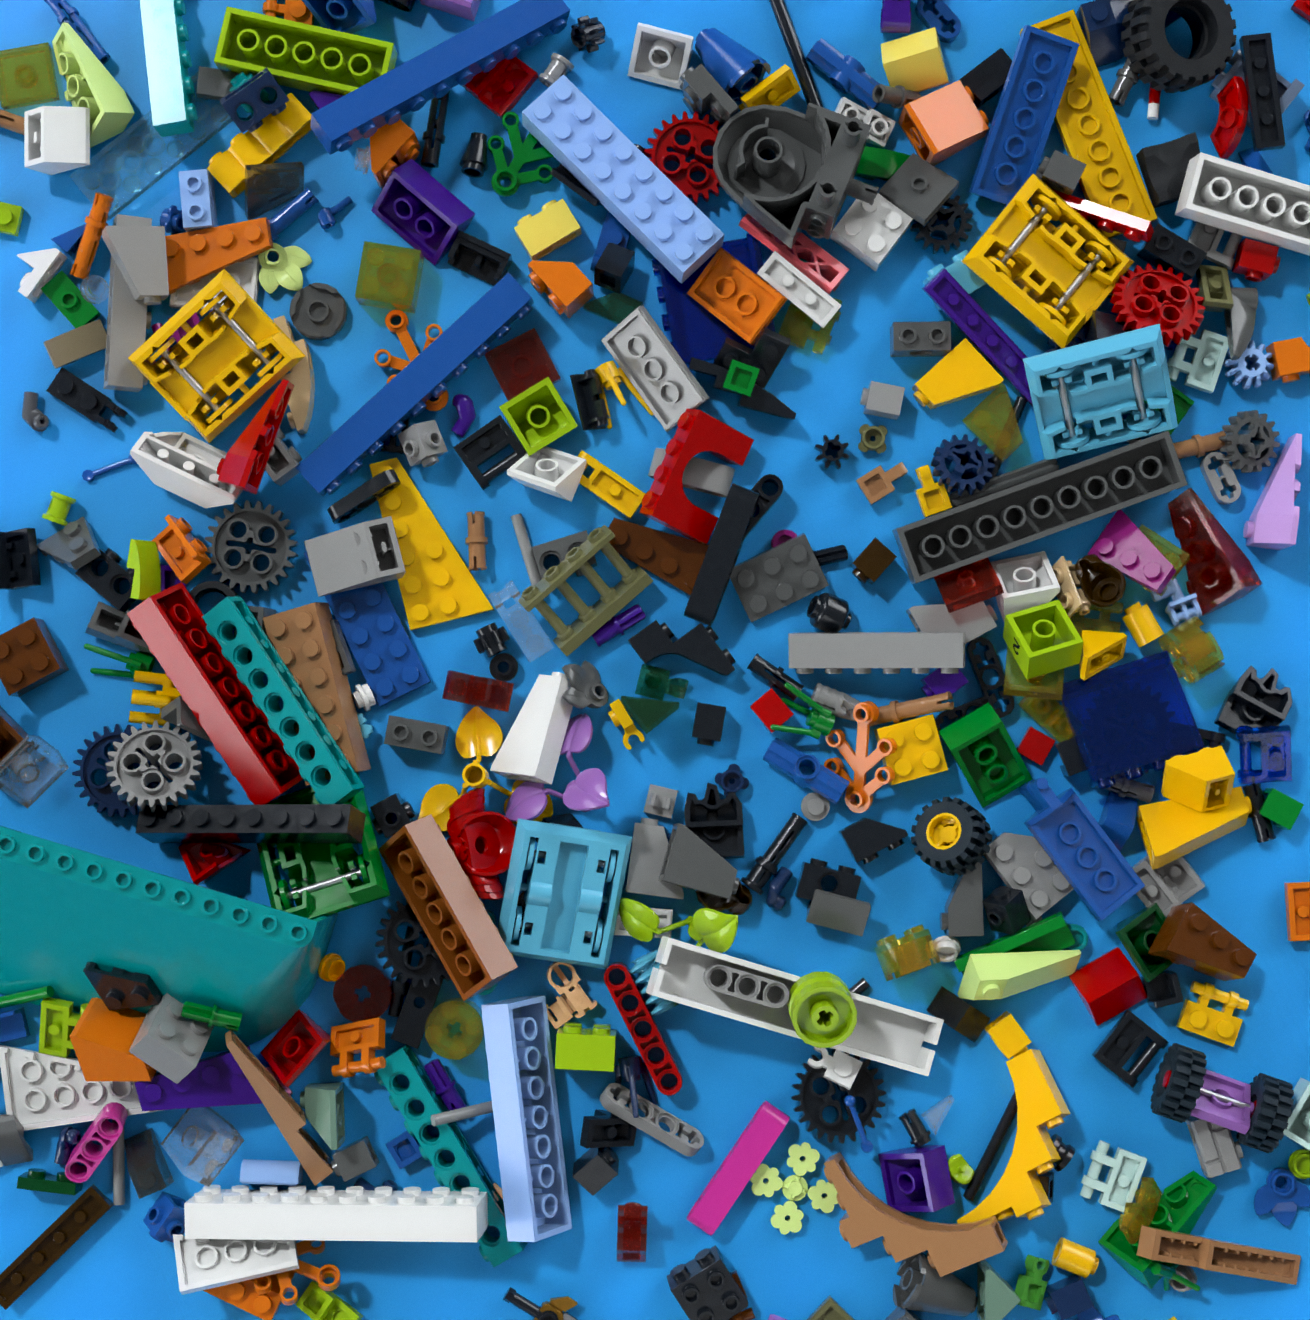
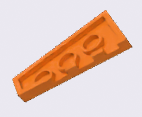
M264 217L165 236L169 295L177 292V289L199 282L205 276L212 273L217 274L226 269L225 267L236 262L241 263L273 248L269 219Z

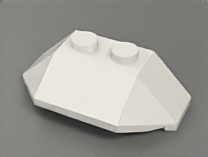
M144 432L130 450L132 458L155 485L205 509L234 504L243 491L218 481L217 467L222 458L225 459L227 453L187 433L159 432L153 434V432Z

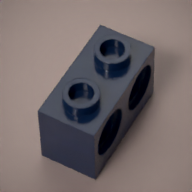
M267 67L220 99L222 106L242 133L246 130L251 133L263 124V118L270 113L272 116L279 114L287 107L285 103L289 101ZM266 87L275 89L276 94L271 101H263L260 98L261 91ZM241 104H249L252 107V113L246 118H241L236 113L237 108Z

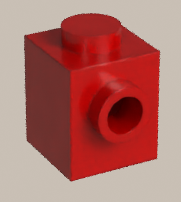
M1245 238L1238 246L1232 272L1245 275V279L1249 281H1265L1272 273L1275 274L1280 264V257L1277 256L1279 247Z

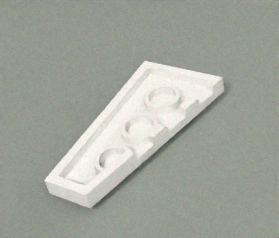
M173 1234L179 1291L182 1295L299 1269L296 1240L185 1239L184 1235Z

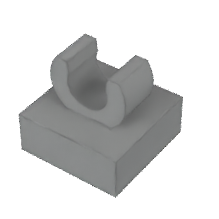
M650 784L643 812L672 818L678 790Z

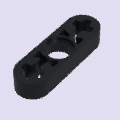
M394 469L386 470L331 505L327 511L334 524L342 523L397 488L401 482Z

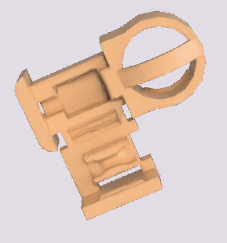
M553 962L549 966L547 980L561 996H556L557 1001L552 1005L548 1006L546 1004L547 1015L554 1028L558 1029L573 1018L572 1014L577 1011L574 1015L576 1018L583 1017L586 1014L585 1012L597 1006V1001L593 1000L591 1002L578 984L581 979L571 964ZM564 964L570 968L572 972L570 982L558 965ZM553 969L564 983V986L556 985L553 982L551 975ZM548 1008H550V1010L552 1011V1013H553V1014L555 1015V1017L558 1019L557 1021H555L556 1019L553 1017V1015H552L551 1012L548 1010Z

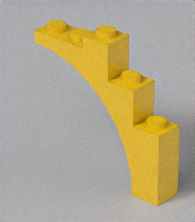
M1029 1049L1006 1061L1014 1083L1018 1106L1017 1133L1013 1152L1003 1176L992 1192L974 1210L956 1220L957 1223L975 1222L992 1216H996L998 1222L1012 1217L1014 1213L1017 1218L1027 1217L1028 1220H1032L1043 1215V1208L1051 1205L1038 1175L1054 1168L1053 1163L1061 1158L1046 1126L1048 1129H1052L1063 1124V1118L1070 1115V1111L1040 1050Z

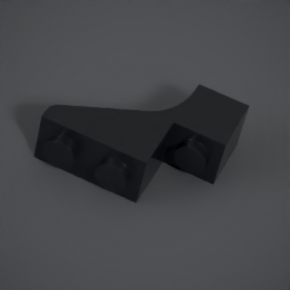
M655 620L628 640L645 665L659 656L675 654L723 676H727L735 671L733 664L736 662L726 648L723 651L715 642L719 638L709 625L704 627L700 623L673 643L671 638L674 637V634L664 622L660 625Z

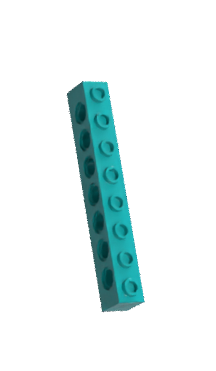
M227 596L203 615L202 618L207 624L206 629L208 633L218 641L222 647L221 652L223 656L235 667L239 681L247 686L253 695L252 700L254 704L267 717L270 729L278 734L284 743L283 748L285 752L295 760L301 777L315 791L314 795L319 804H344L363 790L365 786L242 597ZM234 626L237 629V635L235 638L232 633ZM249 650H251L253 655L251 662L248 659ZM264 674L268 677L267 685L263 682ZM280 697L284 702L282 710L280 709L278 704ZM295 721L299 724L298 734L294 730ZM311 745L315 749L314 758L311 757L309 752ZM326 770L331 774L330 782L325 778Z
M404 1045L386 1056V1067L378 1069L374 1073L375 1078L381 1086L385 1085L390 1093L389 1100L396 1111L400 1110L405 1118V1128L411 1136L415 1135L420 1144L419 1151L426 1161L430 1160L435 1169L434 1176L437 1182L442 1187L450 1188V1191H461L462 1188L466 1187L458 1184L457 1176L464 1175L470 1181V1186L468 1187L479 1188V1192H487L488 1226L497 1227L500 1231V1236L492 1237L488 1234L487 1229L478 1241L480 1244L479 1251L486 1262L490 1261L492 1266L496 1267L523 1251L528 1242L508 1241L504 1202L496 1192L491 1180L456 1122L436 1126L440 1132L439 1137H432L427 1132V1125H432L431 1115L449 1110L440 1095L435 1094L436 1089L411 1047ZM399 1074L405 1075L409 1079V1087L399 1085L397 1081ZM412 1100H420L424 1104V1112L415 1111L412 1106ZM442 1150L451 1151L454 1154L455 1161L447 1162L444 1160Z

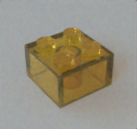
M364 241L355 293L357 302L360 305L415 313L424 264L422 251Z

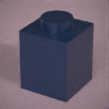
M1076 1274L1046 1287L1049 1296L1044 1298L1051 1314L1057 1313L1061 1320L1094 1307L1083 1280Z

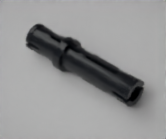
M449 92L439 99L436 97L431 99L427 130L423 132L422 139L425 141L421 160L422 166L429 168H438L441 144L445 143L443 132ZM441 100L439 117L436 119L438 101ZM434 129H437L434 148H431Z

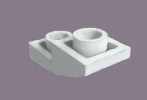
M845 97L840 99L835 109L836 113L850 118H857L861 122L871 125L867 143L881 148L885 147L896 123L894 120L874 109L867 110Z

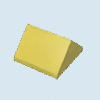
M936 27L881 44L882 63L890 87L901 85L906 90L921 92L949 83Z

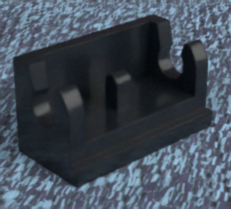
M459 230L448 254V265L493 286L506 275L513 261L511 254Z

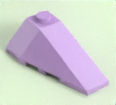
M1296 433L1288 438L1249 521H1246L1243 531L1244 538H1247L1246 546L1282 550L1296 545L1300 507L1294 506V501L1300 492L1301 482L1295 479V473L1297 474L1301 467L1302 434Z

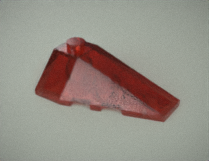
M1188 488L1168 503L1175 537L1179 539L1183 555L1180 556L1181 564L1185 565L1189 580L1186 582L1187 590L1190 595L1196 593V599L1201 608L1202 616L1241 599L1262 585L1249 559L1192 488Z

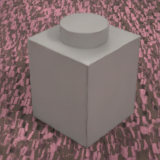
M871 381L869 387L862 390L860 405H865L863 413L897 420L900 416L905 387Z

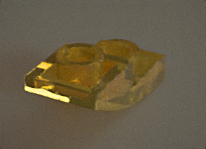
M1036 684L1018 704L1058 743L1072 738L1083 727L1065 706L1060 705L1039 684Z
M1142 1177L1141 1186L1136 1190L1135 1194L1136 1203L1126 1202L1124 1214L1120 1215V1230L1124 1233L1130 1244H1135L1139 1240L1141 1226L1149 1227L1157 1211L1162 1193L1154 1178Z

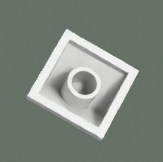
M638 22L627 76L681 90L680 85L682 81L680 77L689 67L694 37Z
M545 446L530 456L526 453L507 469V475L524 486L572 502L587 465V460Z

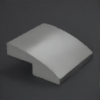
M1147 855L1132 867L1145 884V887L1136 893L1146 907L1157 903L1165 917L1168 916L1173 906L1182 905L1185 900L1205 887V883L1184 856L1152 870Z

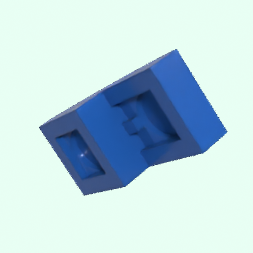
M427 1125L429 1135L439 1137V1129L436 1126ZM408 1131L403 1132L385 1144L399 1169L422 1157L419 1151L420 1144L415 1135L411 1136Z

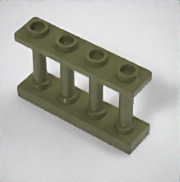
M605 525L591 531L583 544L572 548L559 565L550 567L544 573V578L536 585L527 587L523 591L522 597L518 600L527 612L535 607L557 632V637L553 642L566 656H569L653 582L652 578L639 565L635 569H631L609 543L615 537V534ZM599 550L602 551L622 575V580L614 587L609 588L587 562ZM577 569L582 572L601 595L600 599L593 606H587L566 582V579ZM556 588L579 613L578 619L571 625L566 626L544 600Z

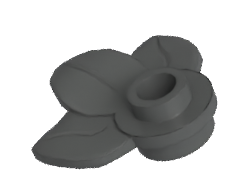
M585 660L581 666L568 664L562 667L572 685L562 696L567 703L579 709L585 707L601 708L607 703L608 692L601 683L600 674L595 666Z

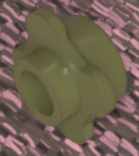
M868 424L860 427L861 442L858 444L859 450L861 452L872 450L879 454L883 453L886 450L884 441L887 428L883 425L877 427L869 426ZM874 436L875 441H871L870 437Z

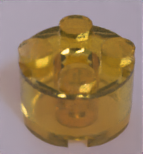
M1196 616L1164 633L1163 637L1158 639L1162 650L1166 654L1169 653L1174 660L1171 663V667L1179 678L1184 677L1189 684L1196 683L1225 665V663L1221 662L1224 656L1217 641L1210 631L1205 633L1200 629V626L1204 623Z
M923 924L903 932L905 937L897 939L894 934L876 942L878 947L874 948L886 982L893 979V973L896 978L932 965L931 959L933 964L941 962L929 929L924 930Z
M451 998L438 1004L428 1016L425 1025V1038L431 1049L441 1057L460 1060L472 1054L484 1038L481 1009L471 1000L463 1001L462 998ZM456 1022H459L461 1024L459 1029L462 1033H451L452 1027L449 1023L454 1025Z

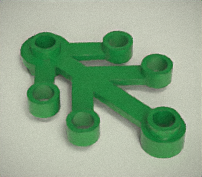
M515 112L505 113L502 117V124L508 131L514 155L510 165L507 166L504 157L505 143L501 136H491L487 144L488 150L493 154L497 169L492 176V188L498 195L509 197L518 191L520 185L536 181L546 184L553 179L551 174L547 178L539 175L542 170L551 172V166L542 164L537 170L519 173L524 164L552 157L556 158L545 147L534 149L538 140L530 132L522 144L518 128V115ZM512 117L516 120V123L508 125L505 122L506 119ZM499 141L502 145L500 148L494 149L491 147V143ZM508 179L511 181V185L503 187L500 184L501 181Z

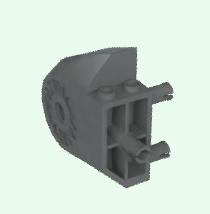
M810 102L807 105L806 114L787 107L766 104L747 107L730 117L718 132L713 147V171L720 186L759 224L791 249L802 230H805L814 238L820 239L823 237L829 239L847 195L873 205L879 190L877 186L874 187L854 179L869 137L871 125L863 123L857 118L844 116Z

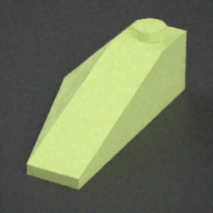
M63 22L52 44L59 73L65 75L67 90L64 92L66 101H71L72 107H86L90 109L91 148L124 132L135 112L122 87L69 23Z
M1080 950L970 954L957 993L958 997L968 1000L1003 999L1069 976L1075 972L1081 952Z

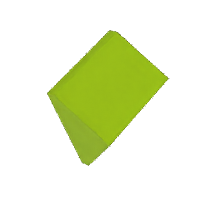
M549 377L544 378L499 406L511 429L529 456L578 426Z

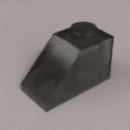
M153 1128L124 1140L128 1172L139 1199L162 1190L174 1182Z

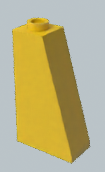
M1241 786L1232 789L1230 805L1202 813L1173 800L1140 805L1136 820L1152 870L1158 869L1245 826L1249 813H1252V805L1249 797H1244Z

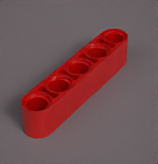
M622 962L611 963L604 973L605 984L658 1090L664 1095H674L682 1087L681 1072L653 1016L650 1015V1010L645 1004V1000L640 994V990L637 984H635L629 968ZM616 968L623 970L626 976L625 980L619 984L613 983L609 978L610 971ZM626 995L636 996L639 1002L638 1006L632 1010L626 1009L622 1005L623 997ZM639 1021H646L651 1025L652 1029L649 1034L643 1036L635 1031V1025ZM653 1047H659L664 1051L665 1055L660 1061H652L648 1057L649 1050ZM667 1073L674 1074L677 1077L676 1085L670 1088L663 1086L661 1083L662 1076Z

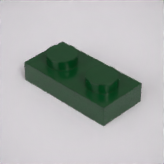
M38 1168L28 1169V1172L18 1177L17 1189L76 1195L82 1191L83 1182L75 1183L70 1181L66 1177L65 1172L49 1175L46 1174V1170Z

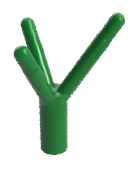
M1159 1263L1152 1264L1151 1272L1154 1275L1164 1277L1165 1291L1170 1290V1279H1174L1195 1291L1200 1290V1286L1176 1274L1175 1269L1180 1264L1172 1263L1169 1266Z

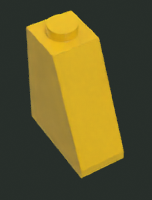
M965 338L912 387V390L915 392L913 397L921 406L925 407L927 405L930 409H934L996 389L1004 379Z

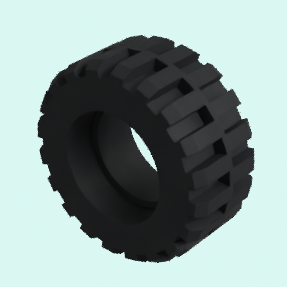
M1133 0L1128 7L1129 13L1124 15L1122 26L1125 27V30L1121 32V42H1125L1126 47L1123 49L1124 56H1128L1131 62L1129 67L1133 72L1137 71L1140 74L1138 78L1144 84L1150 82L1152 89L1157 91L1164 89L1166 93L1183 92L1213 80L1216 75L1221 74L1226 68V62H1229L1233 55L1231 47L1236 45V35H1233V29H1236V21L1231 18L1230 12L1233 10L1230 4L1226 5L1224 0ZM1169 10L1179 14L1187 22L1191 30L1192 49L1188 59L1178 55L1167 41L1165 19Z

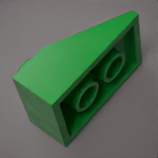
M989 702L939 731L982 808L1032 780L1003 722Z

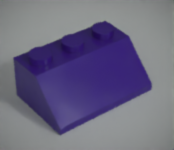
M413 159L408 160L391 172L371 210L434 266L451 249L459 230L465 232L475 216L472 210Z

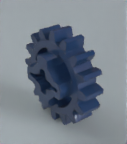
M964 434L962 440H958L956 435H952L950 442L944 439L940 447H936L933 454L935 457L931 461V466L935 467L932 475L940 476L939 486L945 483L948 485L947 492L950 493L955 488L959 496L962 495L964 490L973 495L976 488L982 491L985 484L989 483L992 477L991 473L995 467V464L990 463L993 454H985L988 446L986 444L978 446V438H974L971 442L968 441L966 434Z

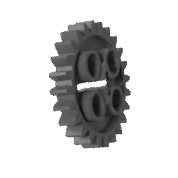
M246 500L244 509H242L239 504L234 503V512L224 508L223 511L226 517L222 519L215 516L214 518L219 525L217 527H208L214 533L213 537H205L204 539L212 543V547H208L206 553L213 555V557L209 558L212 561L209 565L216 564L212 574L218 575L222 573L219 581L223 584L231 580L230 589L234 590L240 584V591L242 593H246L250 586L252 592L258 594L259 586L261 585L265 591H269V582L279 586L280 583L277 577L281 575L288 578L289 576L284 569L286 567H295L289 562V559L298 557V554L291 551V548L298 546L299 543L290 540V537L294 536L296 531L286 529L291 524V521L289 519L280 521L284 513L279 510L273 514L274 506L269 504L263 510L262 502L257 501L255 507L252 508L251 502ZM244 523L247 529L245 535L236 538L234 528L238 524ZM272 528L275 532L274 539L269 543H264L262 533L266 529ZM235 541L251 545L253 541L254 544L260 547L275 548L276 553L252 550L250 554V551L243 547L228 546L227 542ZM239 551L241 554L240 563L236 566H231L229 564L230 554ZM267 556L270 562L269 567L264 571H259L257 569L258 559Z

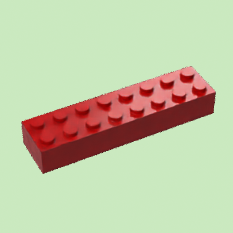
M182 582L148 597L127 613L134 628L140 633L150 652L156 657L166 676L172 681L182 700L188 705L199 725L204 729L217 752L220 753L229 766L232 775L237 778L247 797L254 805L267 804L303 780L295 760L287 755L283 748L284 743L278 734L270 729L264 712L254 704L252 700L253 695L247 686L239 681L235 667L223 656L221 652L222 647L218 641L208 633L206 629L207 624L202 618L203 613Z

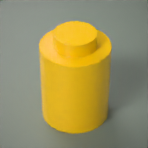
M1137 602L1124 609L1126 615L1122 617V620L1138 647H1142L1164 634L1147 604L1141 606L1140 602Z
M1061 1237L1055 1246L1051 1263L1053 1266L1087 1278L1089 1274L1093 1275L1096 1272L1099 1258L1096 1257L1095 1250Z

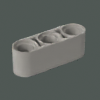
M655 448L648 473L649 477L654 479L655 470L662 464L666 455V449ZM693 457L684 469L682 484L685 488L727 498L735 469Z
M721 964L710 965L704 972L703 979L706 986L723 994L771 1008L783 1007L789 1000V991L785 984ZM721 969L725 973V981L722 985L714 986L711 983L710 975L714 970ZM743 978H750L753 981V990L749 994H742L739 990V983ZM778 986L782 992L779 1001L772 1003L768 1000L767 992L771 987Z

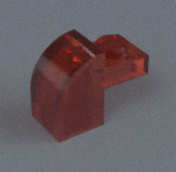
M448 670L442 699L508 712L514 684Z
M636 1202L618 1205L617 1262H646L648 1206H642Z

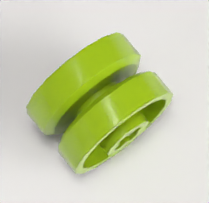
M812 972L802 976L792 985L789 992L787 1009L796 1034L806 1044L817 1048H830L842 1043L852 1034L857 1023V1009L846 983L837 975L829 972Z

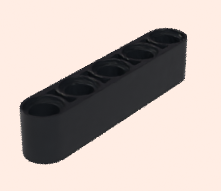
M734 483L732 484L687 603L684 616L709 626L713 624L756 510L760 493Z

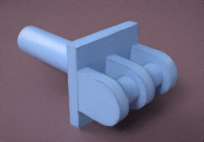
M1173 575L1161 594L1154 591L1150 592L1154 602L1172 597L1173 601L1168 603L1165 613L1169 615L1174 626L1179 625V622L1185 620V622L1190 621L1193 616L1197 618L1202 616L1201 608L1196 599V593L1184 597L1175 575Z

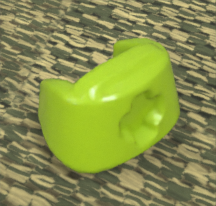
M961 1154L951 1156L947 1160L951 1180L962 1185L970 1183L974 1176V1170Z

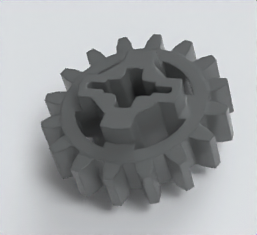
M1258 410L1237 412V416L1228 418L1231 425L1222 426L1226 435L1219 437L1220 441L1225 442V446L1220 448V452H1227L1228 455L1224 461L1233 462V470L1241 469V473L1260 472L1262 467H1269L1271 465L1268 458L1277 457L1273 449L1274 447H1280V443L1274 440V437H1277L1279 432L1272 431L1275 422H1266L1268 416L1266 413L1258 414Z

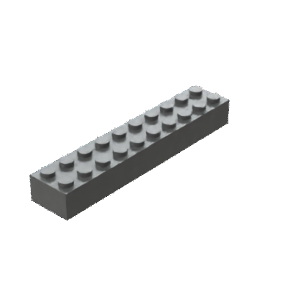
M1165 431L892 531L910 582L915 584L1188 484L1169 431Z

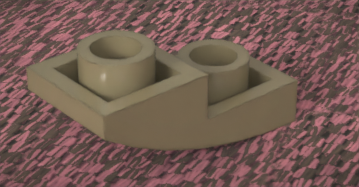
M99 319L43 342L54 368L57 369L106 349L107 334Z

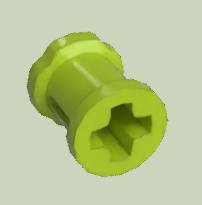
M51 491V502L47 512L43 513L41 518L66 526L68 524L66 521L71 505L75 504L76 499Z

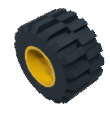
M943 797L942 802L935 799L931 801L932 806L925 805L922 808L924 813L921 816L917 814L915 818L918 821L917 825H912L911 832L915 833V836L911 837L912 844L916 846L914 848L915 853L929 866L950 876H954L955 873L960 876L965 875L966 869L971 872L977 869L975 864L977 862L982 864L985 860L982 857L983 854H989L990 847L987 846V842H992V835L988 833L991 828L989 823L985 821L986 818L983 814L967 802L955 797L954 799Z

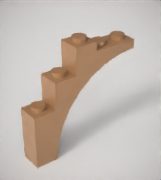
M841 1152L830 1156L824 1163L825 1176L829 1183L834 1184L837 1190V1201L841 1209L847 1211L839 1221V1230L841 1236L846 1242H849L851 1248L883 1236L884 1248L889 1256H893L896 1263L927 1250L928 1262L933 1269H937L940 1277L1005 1251L1008 1241L996 1216L975 1222L956 1224L929 1222L915 1218L885 1204L871 1193L851 1171Z

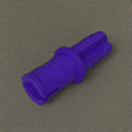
M636 604L616 617L613 616L592 637L600 647L619 634L623 636L625 630L646 618L641 606Z
M434 1059L427 1063L424 1067L437 1089L435 1094L440 1095L447 1109L450 1111L467 1107L454 1086L456 1081L450 1079L441 1061Z

